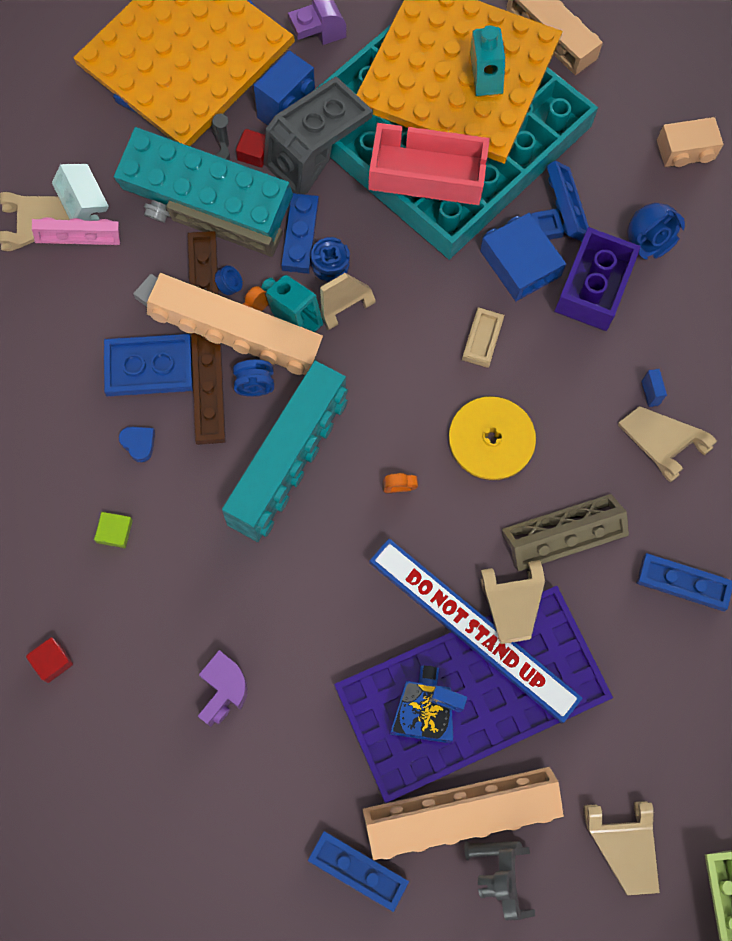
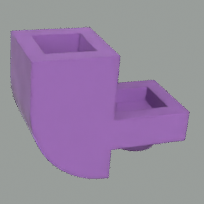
M312 0V5L288 12V20L298 40L317 34L322 45L346 38V23L334 0Z
M219 650L199 674L206 683L217 691L198 715L210 727L214 723L219 725L230 711L227 707L230 703L241 710L247 697V682L242 671L235 662Z

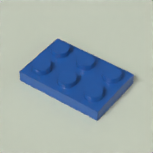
M190 334L104 339V392L106 396L193 391L192 341Z

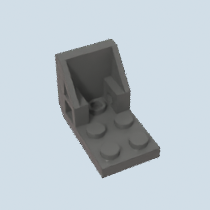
M335 76L274 116L266 128L264 165L277 178L288 181L293 193L307 194L330 160L332 145L370 120L373 110Z

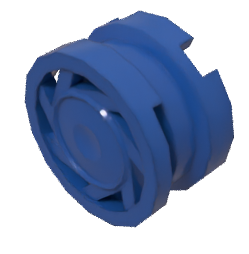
M326 237L315 243L311 250L314 274L320 280L330 282L340 275L347 273L350 261L347 245H344L340 239L335 237Z
M255 359L242 361L234 365L233 374L236 376L234 390L237 394L251 397L262 396L271 393L275 389L274 379L271 378L273 375V365L270 362Z

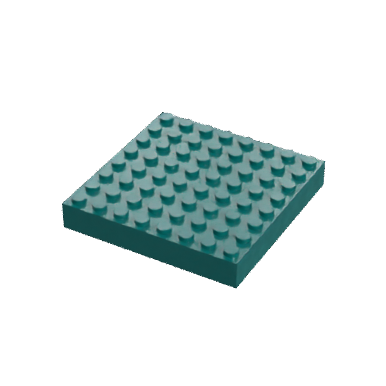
M390 26L318 87L336 76L350 90L357 94ZM547 68L505 164L487 158L480 205L369 191L450 260L547 169V165L558 159L592 127L598 107L550 68ZM372 115L370 120L334 143L330 155L331 159L367 190L369 188V170L377 123L399 125ZM404 126L402 127V148H406L408 128Z

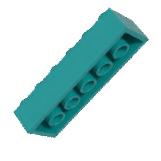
M137 127L132 132L114 174L115 180L123 190L165 205L170 200L271 237L273 242L293 196L288 181Z
M316 360L313 362L222 508L227 526L256 542H259L262 535L264 537L268 536L273 528L274 521L272 519L276 512H282L290 498L287 494L292 486L297 487L304 476V471H302L307 461L312 463L319 451L318 443L322 437L326 439L329 436L334 425L332 420L336 414H342L348 403L346 399L348 392L346 376Z

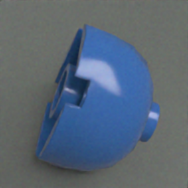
M648 204L637 210L630 220L627 230L629 242L641 246L638 254L642 258L648 259L647 257L651 255L655 259L659 258L677 244L680 239L677 234L680 228L684 231L685 221L668 204Z

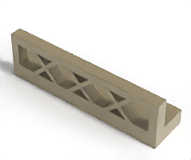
M170 200L166 206L172 220L202 232L215 231L218 238L273 257L283 234L282 229L279 228L273 242L271 237Z
M612 494L502 529L503 537L512 549L514 566L518 572L528 569V562L540 560L541 564L629 536L627 511ZM606 506L611 507V509L606 511L597 510ZM575 516L584 517V518L578 519V520L570 519V518L575 517ZM547 525H555V526H556V527L551 528V529H545V528H543L544 526H547ZM519 534H528V536L517 540L514 538V536Z

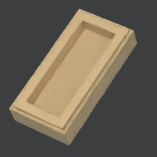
M477 308L463 353V361L489 368L505 315Z

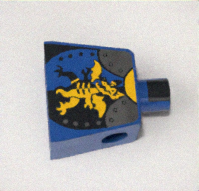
M425 665L420 666L419 682L406 681L390 735L449 744L453 741L452 710L430 702L433 690L438 683L439 668ZM439 686V687H442V688H445V689H448V690L451 691V688H449V687Z

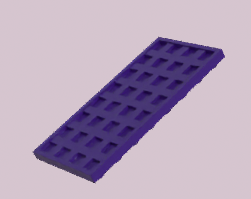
M558 586L543 591L531 639L515 643L583 698L567 718L569 719L612 699L613 696ZM492 615L485 617L494 624ZM452 632L334 684L384 803H388L560 723ZM425 665L439 668L437 686L449 687L451 691L467 696L464 710L461 713L452 710L453 741L450 744L390 735L406 681L419 682L420 666Z

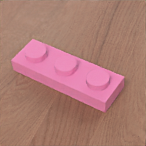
M48 217L32 219V232L35 243L120 245L118 221L108 219L85 221L79 218L55 220Z

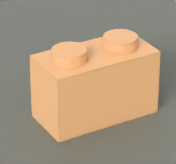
M715 117L665 124L657 138L664 167H682L695 162L708 163L716 159L724 145Z

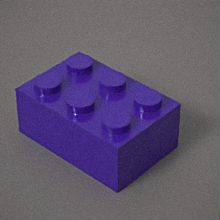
M588 227L554 312L607 331L616 314L641 246Z

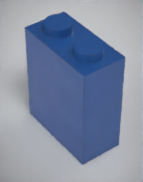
M530 213L522 217L516 216L509 220L505 226L499 229L493 228L483 236L480 252L515 302L560 278L563 274L566 262Z

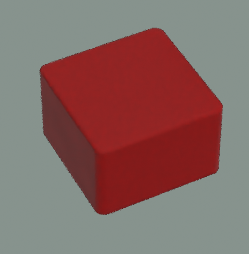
M245 129L236 148L237 160L262 168L264 165L265 134Z
M52 637L26 655L27 660L41 680L47 683L54 680L73 665V662L59 642Z

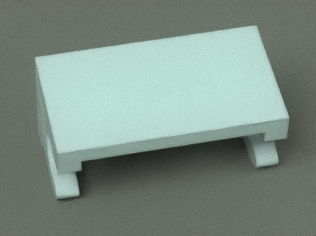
M60 164L52 184L69 219L79 218L85 221H98V215L91 214L106 212L109 206L88 164Z

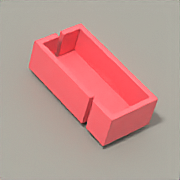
M377 123L369 170L368 190L480 205L490 138L408 127L406 148H402L403 126Z

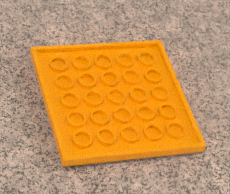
M132 0L73 58L78 66L113 94L123 99L129 107L164 135L170 137L173 141L191 146L213 124V117L219 113L223 114L295 42L292 33L247 0Z
M404 0L356 95L373 110V115L407 128L413 127L490 138L487 158L505 164L563 31L478 0ZM489 25L501 28L505 53L503 94L476 96L470 55L472 31ZM491 65L485 67V73L492 74L493 68H491Z

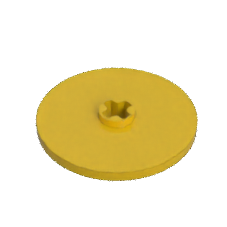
M482 397L470 401L457 412L449 430V445L453 457L465 471L481 479L501 480L514 476L528 464L535 450L536 433L531 419L517 404L500 397ZM490 432L494 433L496 438H499L495 444L490 443V439L485 438L488 437Z

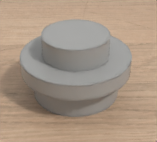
M152 200L151 204L145 203V216L165 223L167 217H170L169 212L166 211L167 205Z

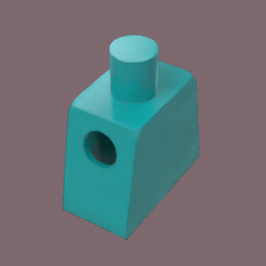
M489 25L481 29H475L472 31L470 55L476 96L503 94L505 53L501 28ZM491 65V68H493L492 74L485 73V67Z
M288 275L282 276L278 281L268 278L263 282L261 288L266 291L271 312L276 318L316 332L324 325L317 296L312 291Z

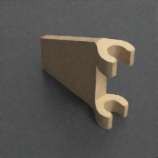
M1 192L0 204H2V211L7 213L17 211V234L9 231H0L1 250L13 251L35 242L32 232V219L48 217L55 220H70L59 197L20 196L10 192Z
M347 273L320 287V312L327 330L338 325L335 315L351 305L363 300V306L366 309L376 302L371 288Z
M641 406L618 423V426L656 463L663 476L669 482L675 480L680 475L679 472L683 470L682 466L672 458L692 442L700 453L706 455L714 448L713 445L717 442L710 433Z
M540 560L528 562L530 571H527L528 579L503 584L496 583L493 568L481 570L483 578L480 579L481 587L486 595L500 644L529 640L532 637L545 585L544 572Z
M647 801L634 802L637 822L602 824L601 806H597V804L584 805L587 829L625 894L660 893L653 835L652 803Z

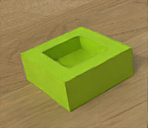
M101 512L94 541L99 544L126 548L133 522L132 518Z

